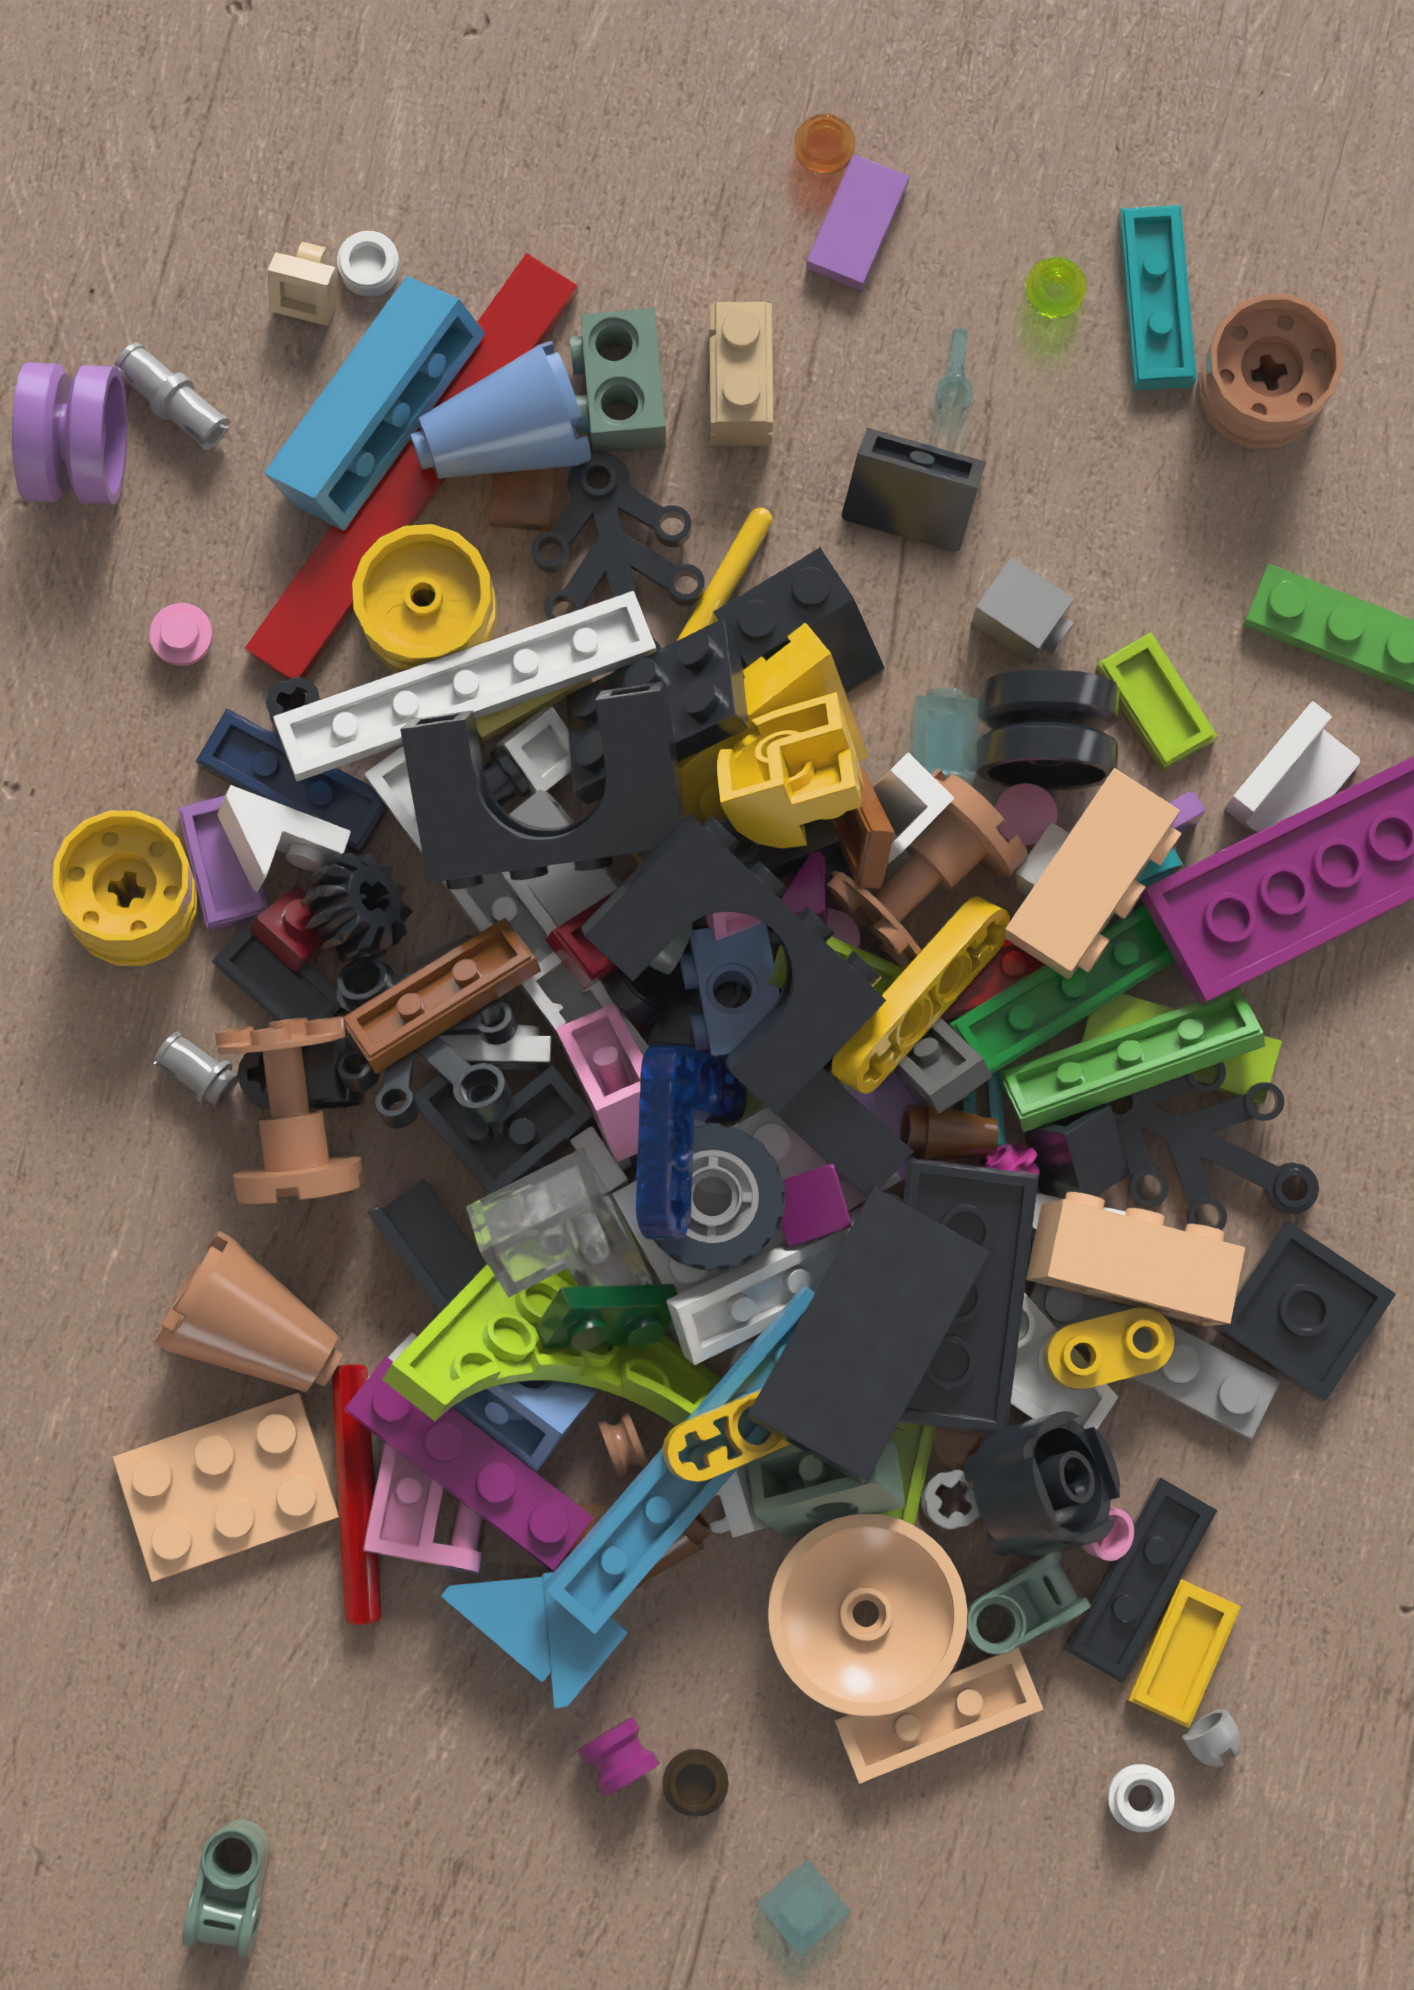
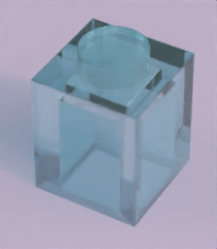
M933 688L926 691V696L915 695L911 710L910 755L930 774L937 768L942 769L946 779L953 773L972 786L977 768L979 698H965L962 690L954 688Z

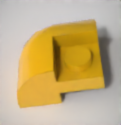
M837 692L777 709L752 720L755 731L739 741L733 749H720L717 761V774L721 806L736 831L757 844L777 848L805 846L807 843L804 823L818 819H833L841 816L846 811L863 807L860 792L864 790L861 771L848 723Z

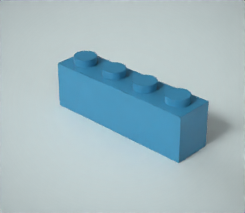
M405 277L264 471V474L293 506L343 531L346 529L411 439L410 434L415 433L418 429V418L431 411L485 336V332L461 300L414 278Z

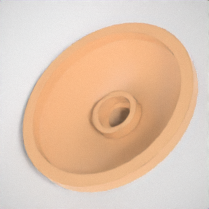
M848 1515L836 1518L813 1529L801 1538L786 1555L778 1568L770 1591L768 1604L769 1632L774 1650L782 1667L791 1680L809 1697L828 1708L850 1715H888L907 1709L924 1700L943 1683L952 1671L961 1653L966 1636V1595L953 1562L943 1548L924 1531L901 1519L886 1515ZM860 1601H871L877 1608V1619L869 1626H860L853 1618V1609Z

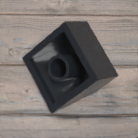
M821 547L713 612V623L725 618L738 631L743 669H746L761 656L767 661L791 642L787 636L804 623L810 627L830 651L846 694L882 673L885 669L855 599Z

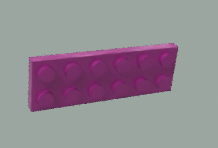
M1414 756L1144 889L1140 897L1200 1007L1414 900Z

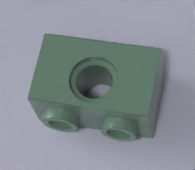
M890 1439L864 1485L793 1444L748 1462L753 1513L783 1538L810 1532L836 1518L855 1514H880L906 1507L897 1445Z

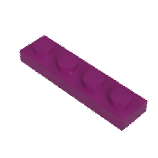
M385 1356L343 1411L550 1572L554 1571L594 1517L454 1408H449L436 1421L432 1420L382 1380L393 1363L391 1359Z

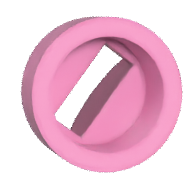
M1110 1506L1108 1519L1117 1517L1113 1529L1102 1540L1081 1547L1090 1555L1107 1561H1114L1124 1556L1130 1549L1134 1538V1525L1132 1519L1125 1511Z

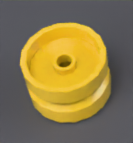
M433 524L403 526L380 537L360 560L352 582L353 609L375 657L395 674L493 640L498 626L497 599L492 587L491 577L479 551L459 533ZM425 601H426L427 604L429 605V606H426V607H419V606H418L419 604H421V603H423V602H425Z

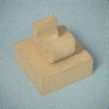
M302 242L296 257L275 252L268 268L270 312L325 326L329 325L335 310V267L322 264L326 255V247Z

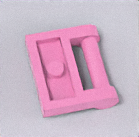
M384 1442L362 1551L438 1565L459 1571L479 1573L483 1553L477 1551L482 1518L459 1501L451 1546L433 1543L443 1487Z

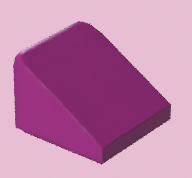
M811 852L781 900L797 915L807 906L828 926V890L826 888L828 874L825 856H822V852Z
M833 1163L784 1179L785 1208L781 1224L788 1247L851 1229L852 1223Z

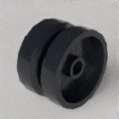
M1031 669L1000 673L984 679L979 685L978 717L983 724L993 729L977 741L976 772L981 779L1008 787L1027 783L1037 785L1044 790H1072L1102 785L1114 768L1118 770V744L1115 738L1103 732L1119 721V687L1116 682L1100 675L1081 671Z

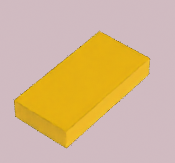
M1180 1579L1166 1604L1126 1700L1186 1728H1190L1241 1606Z

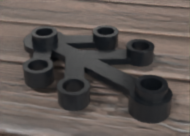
M602 451L590 452V462L572 466L568 475V489L572 500L552 530L542 532L534 539L532 543L533 561L541 571L546 573H556L564 569L570 559L569 546L592 515L594 516L598 539L564 590L555 591L547 598L545 602L546 620L556 618L552 614V610L561 602L571 603L575 607V611L582 609L605 574L607 575L612 598L634 591L637 598L631 569L667 590L669 597L676 604L681 606L696 604L703 596L705 590V580L700 569L691 564H680L677 566L623 533L618 510L654 529L657 540L667 547H679L689 539L691 535V518L688 512L677 505L663 507L630 487L629 473L625 464L613 454ZM596 472L605 473L610 478L609 484L602 489L592 488L588 485L587 480L590 475ZM668 518H677L683 522L684 529L676 535H669L661 529V524ZM549 543L557 544L563 550L561 556L553 561L545 560L539 555L541 548ZM683 576H689L697 582L698 586L692 593L683 594L675 589L674 583L676 580ZM653 638V641L656 646V651H658L661 649L659 643Z
M358 958L346 964L338 975L336 987L337 1001L342 1010L349 1014L412 974L396 975L388 964L376 958ZM494 1000L386 1067L383 1088L375 1098V1108L384 1124L390 1128H404L410 1125L418 1116L419 1105L411 1091L416 1053L453 1087L454 1097L463 1114L468 1119L488 1124L502 1118L511 1102V1090L500 1069L487 1063L471 1066L439 1036L480 1034L482 1040L487 1044H504L514 1037L518 1027L510 1006L503 1001ZM504 1018L503 1022L498 1026L487 1027L491 1021ZM347 1033L345 1052L339 1057L336 1069L344 1085L349 1090L363 1092L372 1088L378 1082L380 1072L375 1074ZM366 1065L363 1071L357 1074H350L355 1067ZM491 1096L489 1099L479 1102L482 1098ZM405 1101L401 1108L389 1111V1108L394 1103Z
M1223 1062L1214 1065L1217 1069V1077L1210 1085H1202L1197 1082L1194 1072L1130 1094L1131 1106L1129 1110L1124 1114L1113 1112L1131 1177L1128 1185L1129 1194L1132 1200L1140 1206H1158L1166 1199L1169 1192V1184L1166 1177L1160 1171L1153 1169L1142 1128L1165 1139L1189 1206L1186 1213L1187 1224H1197L1195 1212L1204 1204L1212 1205L1218 1212V1221L1213 1228L1223 1230L1227 1222L1226 1209L1221 1202L1213 1198L1200 1157L1264 1188L1270 1205L1282 1213H1302L1308 1210L1317 1200L1319 1183L1314 1172L1307 1166L1296 1162L1283 1163L1276 1166L1211 1133L1250 1119L1268 1121L1276 1118L1283 1110L1284 1096L1282 1091L1272 1083L1261 1082L1254 1084L1248 1088L1244 1095L1181 1116H1176L1154 1105L1156 1102L1190 1089L1205 1093L1218 1089L1226 1077L1225 1065ZM1258 1090H1268L1275 1098L1274 1108L1268 1114L1258 1113L1252 1105L1253 1095ZM1151 1175L1160 1183V1192L1155 1199L1147 1201L1138 1195L1136 1187L1140 1178ZM1292 1175L1299 1177L1305 1185L1303 1196L1296 1201L1287 1199L1282 1192L1283 1181Z

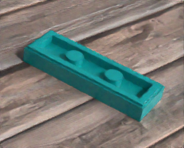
M1181 205L1120 208L1118 226L1132 390L1194 387L1197 376Z

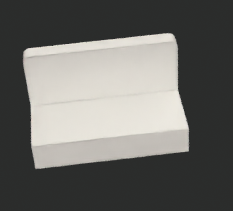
M1312 701L1235 793L1224 810L1253 834H1256L1333 796L1360 764V759L1323 729L1332 716Z
M909 753L873 786L896 835L892 841L887 865L902 853L954 799Z

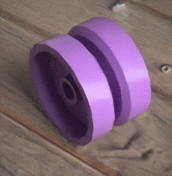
M35 362L23 364L18 375L14 394L12 453L16 483L24 501L58 502L62 500L70 485L80 503L105 505L117 503L122 491L127 454L126 394L122 374L118 366H80L71 382L62 364Z

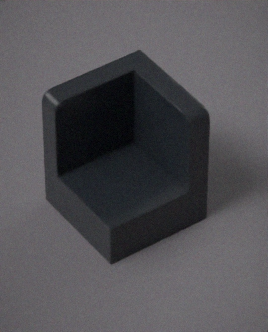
M1102 1104L1024 1132L1028 1149L1033 1148L1037 1153L1034 1163L1040 1169L1038 1185L1040 1191L1045 1195L1065 1199L1067 1192L1097 1196L1128 1175V1168L1111 1106Z

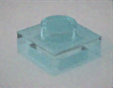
M808 1858L804 1859L757 1900L758 1906L799 1956L803 1955L851 1913L848 1906Z

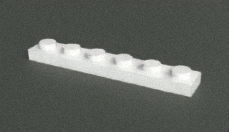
M631 591L273 716L297 782L402 745L400 729L410 719L470 710L474 711L476 719L630 665L656 652V646L635 593Z

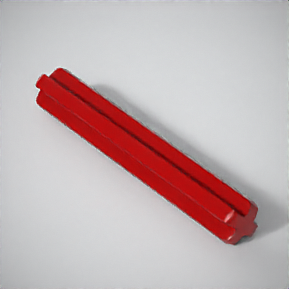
M361 1364L339 1365L332 1374L344 1617L347 1624L350 1625L375 1624L381 1619L378 1554L362 1551L375 1491L372 1434L367 1428L343 1411L368 1378V1370L366 1366Z

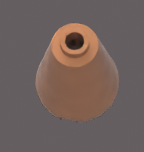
M218 1230L206 1247L209 1251L201 1264L196 1263L166 1314L161 1324L163 1328L154 1337L152 1342L165 1351L299 1391L307 1392L313 1382L324 1387L343 1355L342 1352L334 1348L338 1335L237 1241Z

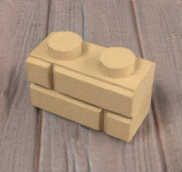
M772 303L709 304L710 445H771L773 432Z

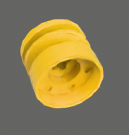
M109 810L84 820L64 838L53 862L52 888L75 938L94 957L116 966H146L168 957L187 940L198 916V890L179 838L162 821L138 811ZM131 887H138L143 899L133 898L129 908H122L118 896H128Z

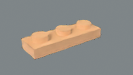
M1016 1647L1012 1651L992 1655L950 1672L933 1693L907 1709L880 1716L845 1714L835 1718L834 1722L857 1781L860 1784L1044 1709L1020 1649Z

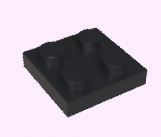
M1287 1220L1282 1223L1238 1289L1231 1323L1216 1325L1213 1329L1318 1401L1324 1402L1347 1370L1396 1293Z

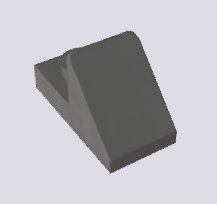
M941 1018L934 1023L893 1070L917 1105H920V1102L924 1099L938 1113H941L955 1102L964 1099L971 1091L992 1078L984 1059Z

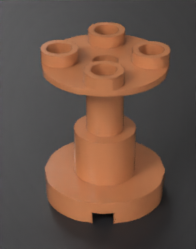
M938 768L931 775L954 799L906 848L911 858L874 895L865 888L859 887L855 880L838 871H833L829 875L830 882L826 885L829 893L837 901L832 908L842 911L851 917L857 925L859 933L866 927L881 942L877 949L885 960L905 969L922 951L900 922L937 885L950 891L978 863L998 876L1009 878L1028 858L1026 848L1017 835L1007 843L1000 834L998 826L1005 820L1001 814L963 779L953 773L946 779L943 770Z
M343 1017L322 1018L310 1021L307 1018L285 1019L269 1022V1028L254 1030L253 1027H243L215 1032L218 1054L263 1052L271 1115L258 1119L264 1165L233 1173L237 1203H277V1197L298 1196L299 1200L318 1198L359 1188L360 1184H364L360 1156H329L323 1110H310L302 1054V1046L344 1038Z

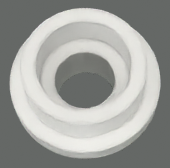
M1133 1764L1121 1769L1113 1777L1108 1788L1107 1801L1111 1814L1122 1826L1135 1832H1150L1161 1827L1169 1819L1174 1808L1175 1796L1173 1787L1164 1773L1150 1765ZM1137 1785L1147 1786L1152 1795L1149 1806L1143 1810L1133 1809L1128 1800L1131 1789Z

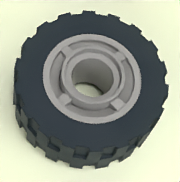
M708 1123V1125L697 1127L694 1125L683 1129L682 1132L674 1136H670L649 1159L640 1184L639 1202L641 1215L652 1240L673 1260L699 1270H725L751 1260L772 1240L784 1213L785 1186L784 1179H782L779 1171V1165L774 1156L770 1155L765 1145L757 1138L754 1139L746 1134L744 1130L734 1126L731 1128L716 1123ZM716 1179L723 1182L729 1188L731 1205L724 1213L717 1216H707L695 1207L692 1195L696 1186L702 1181Z

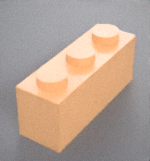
M1114 768L1006 927L1005 938L1068 980L1072 977L1078 966L1089 972L1110 941L1100 933L1114 913L1125 919L1146 888V886L1136 880L1148 862L1152 860L1161 866L1182 833L1173 828L1180 810Z
M1067 1192L1065 1199L1041 1205L1026 1280L1132 1308H1151L1163 1316L1205 1327L1231 1323L1245 1247L1224 1242V1231L1197 1224H1187L1185 1231L1163 1226L1164 1215L1143 1209L1127 1208L1125 1215L1103 1210L1105 1200L1077 1192Z

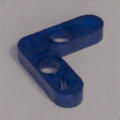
M685 1045L651 1046L645 1051L642 1059L636 1219L639 1230L646 1239H680L688 1231L692 1204L694 1119L703 1122H735L743 1117L746 1108L747 1087L728 1070L723 1059Z

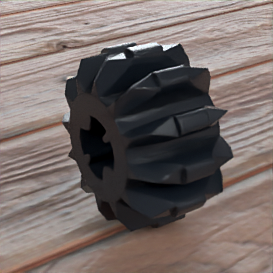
M350 852L346 855L336 856L311 875V878L306 881L309 892L306 893L305 898L299 904L312 914V918L305 929L317 930L322 936L320 950L335 948L337 956L342 963L349 960L354 961L361 957L377 959L386 954L387 949L401 941L402 937L407 934L404 922H406V919L413 911L401 901V896L407 887L395 885L391 879L392 866L378 868L372 853L355 856Z

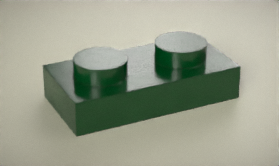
M674 1284L561 1287L535 1328L543 1349L572 1347L575 1350H587L596 1346L629 1345L634 1348L645 1347L650 1344H656L672 1321L666 1300L678 1295Z

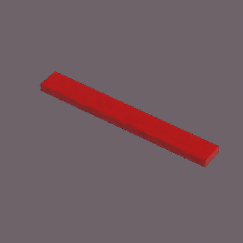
M526 253L477 321L485 332V336L432 409L542 344L578 294L577 284ZM411 439L346 529L343 531L333 525L330 527L245 646L247 654L285 679L289 680L292 677L305 679L354 610L352 582L362 556L380 537L403 526L414 525L447 479H438L433 467L425 470L421 469Z

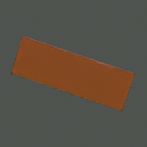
M505 917L344 1016V1027L375 1074L538 974L541 972L535 956Z

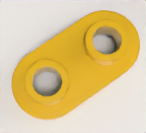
M1138 1307L1069 1324L1055 1330L1044 1345L1043 1365L1052 1381L1063 1388L1081 1390L1150 1373L1161 1368L1172 1355L1175 1342L1174 1332L1168 1320L1161 1313L1151 1308ZM1138 1328L1146 1329L1152 1337V1345L1145 1353L1137 1350L1133 1344V1335ZM1076 1344L1084 1345L1090 1352L1089 1364L1083 1369L1076 1367L1070 1358L1071 1350Z

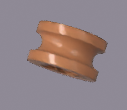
M629 1411L621 1414V1420L617 1424H608L606 1420L598 1423L619 1478L627 1475V1469L631 1465L637 1464L643 1469L649 1464Z

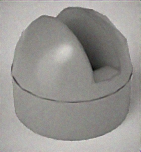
M1218 1709L1202 1716L1193 1722L1190 1728H1187L1182 1735L1193 1756L1206 1766H1224L1219 1755L1226 1751L1233 1758L1239 1755L1242 1742L1241 1735L1236 1723L1226 1709Z

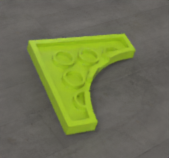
M521 1229L391 1364L382 1380L434 1421L439 1419L455 1404L484 1389L512 1382L552 1380L598 1388L624 1397L651 1410L677 1426L688 1419L721 1381V1378L703 1364L698 1363L694 1365L684 1357L681 1347L664 1334L656 1344L640 1348L630 1347L629 1345L596 1346L587 1350H575L572 1347L543 1349L535 1327L560 1288L601 1285L537 1235Z

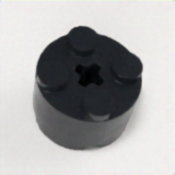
M1063 1411L1008 1426L989 1434L982 1441L977 1453L970 1455L966 1459L964 1464L965 1480L974 1491L978 1511L987 1528L988 1543L997 1554L1001 1556L1012 1554L1027 1559L1036 1558L1098 1542L1105 1538L1113 1529L1117 1517L1108 1519L1110 1503L1112 1499L1120 1498V1479L1115 1459L1104 1437L1095 1427L1084 1429L1073 1420L1079 1417L1078 1415Z

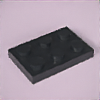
M725 618L566 696L573 793L583 802L589 805L602 799L606 786V764L595 699L601 691L665 681L678 762L749 728L738 631Z

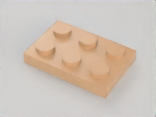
M299 1392L113 1456L152 1582L339 1518V1507L302 1393Z

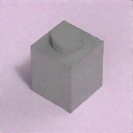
M1011 557L977 604L971 624L1033 665L1044 649L1054 655L1071 631L1074 623L1066 617L1074 598Z

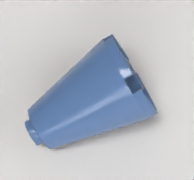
M552 341L534 347L418 418L421 431L410 434L421 469L425 470L433 467L438 479L578 466L591 460L587 436L578 438L575 426L579 425L578 418L582 416L563 361L558 352L554 353Z

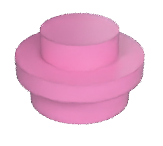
M176 603L163 608L154 617L150 626L149 637L154 651L163 661L175 666H187L198 662L208 653L213 642V629L206 614L198 607L187 603Z

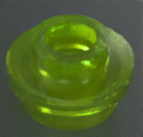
M1049 257L1039 261L1031 268L1025 282V296L1032 309L1044 317L1054 319L1064 318L1076 312L1082 305L1087 291L1086 278L1080 267L1063 257ZM1052 282L1059 283L1065 288L1066 294L1058 298L1051 297L1045 292L1044 287Z

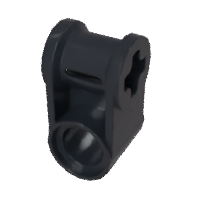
M347 1037L302 1046L309 1108H347L364 1103L363 1092L349 1090L344 1085L336 1069L339 1057L345 1052ZM263 1052L246 1053L238 1066L237 1077L240 1087L252 1104L261 1109L270 1110L268 1093L264 1092L259 1082L252 1081L253 1077L263 1075ZM362 1065L355 1067L350 1074L361 1072Z

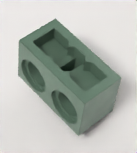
M655 308L580 314L582 336L570 337L573 375L586 374L587 395L575 396L582 416L578 418V433H591L593 452H615L666 447V424ZM613 343L622 344L631 351L628 356L619 361H609L599 355L603 347ZM615 402H626L636 409V412L626 420H613L604 413L605 409Z

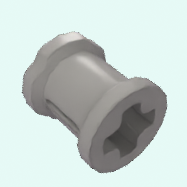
M943 1471L933 1475L924 1484L920 1497V1506L924 1516L932 1525L941 1529H957L970 1525L978 1518L980 1513L977 1508L974 1491L968 1486L963 1471ZM958 1483L964 1488L960 1499L968 1506L963 1514L953 1511L944 1517L938 1512L942 1501L935 1495V1492L939 1486L949 1489Z

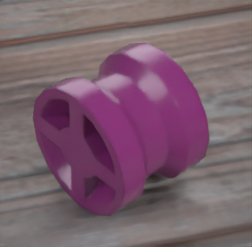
M634 1717L621 1722L577 1749L582 1761L592 1764L599 1776L597 1787L603 1797L628 1785L660 1764L654 1752L644 1749L639 1741L640 1727Z

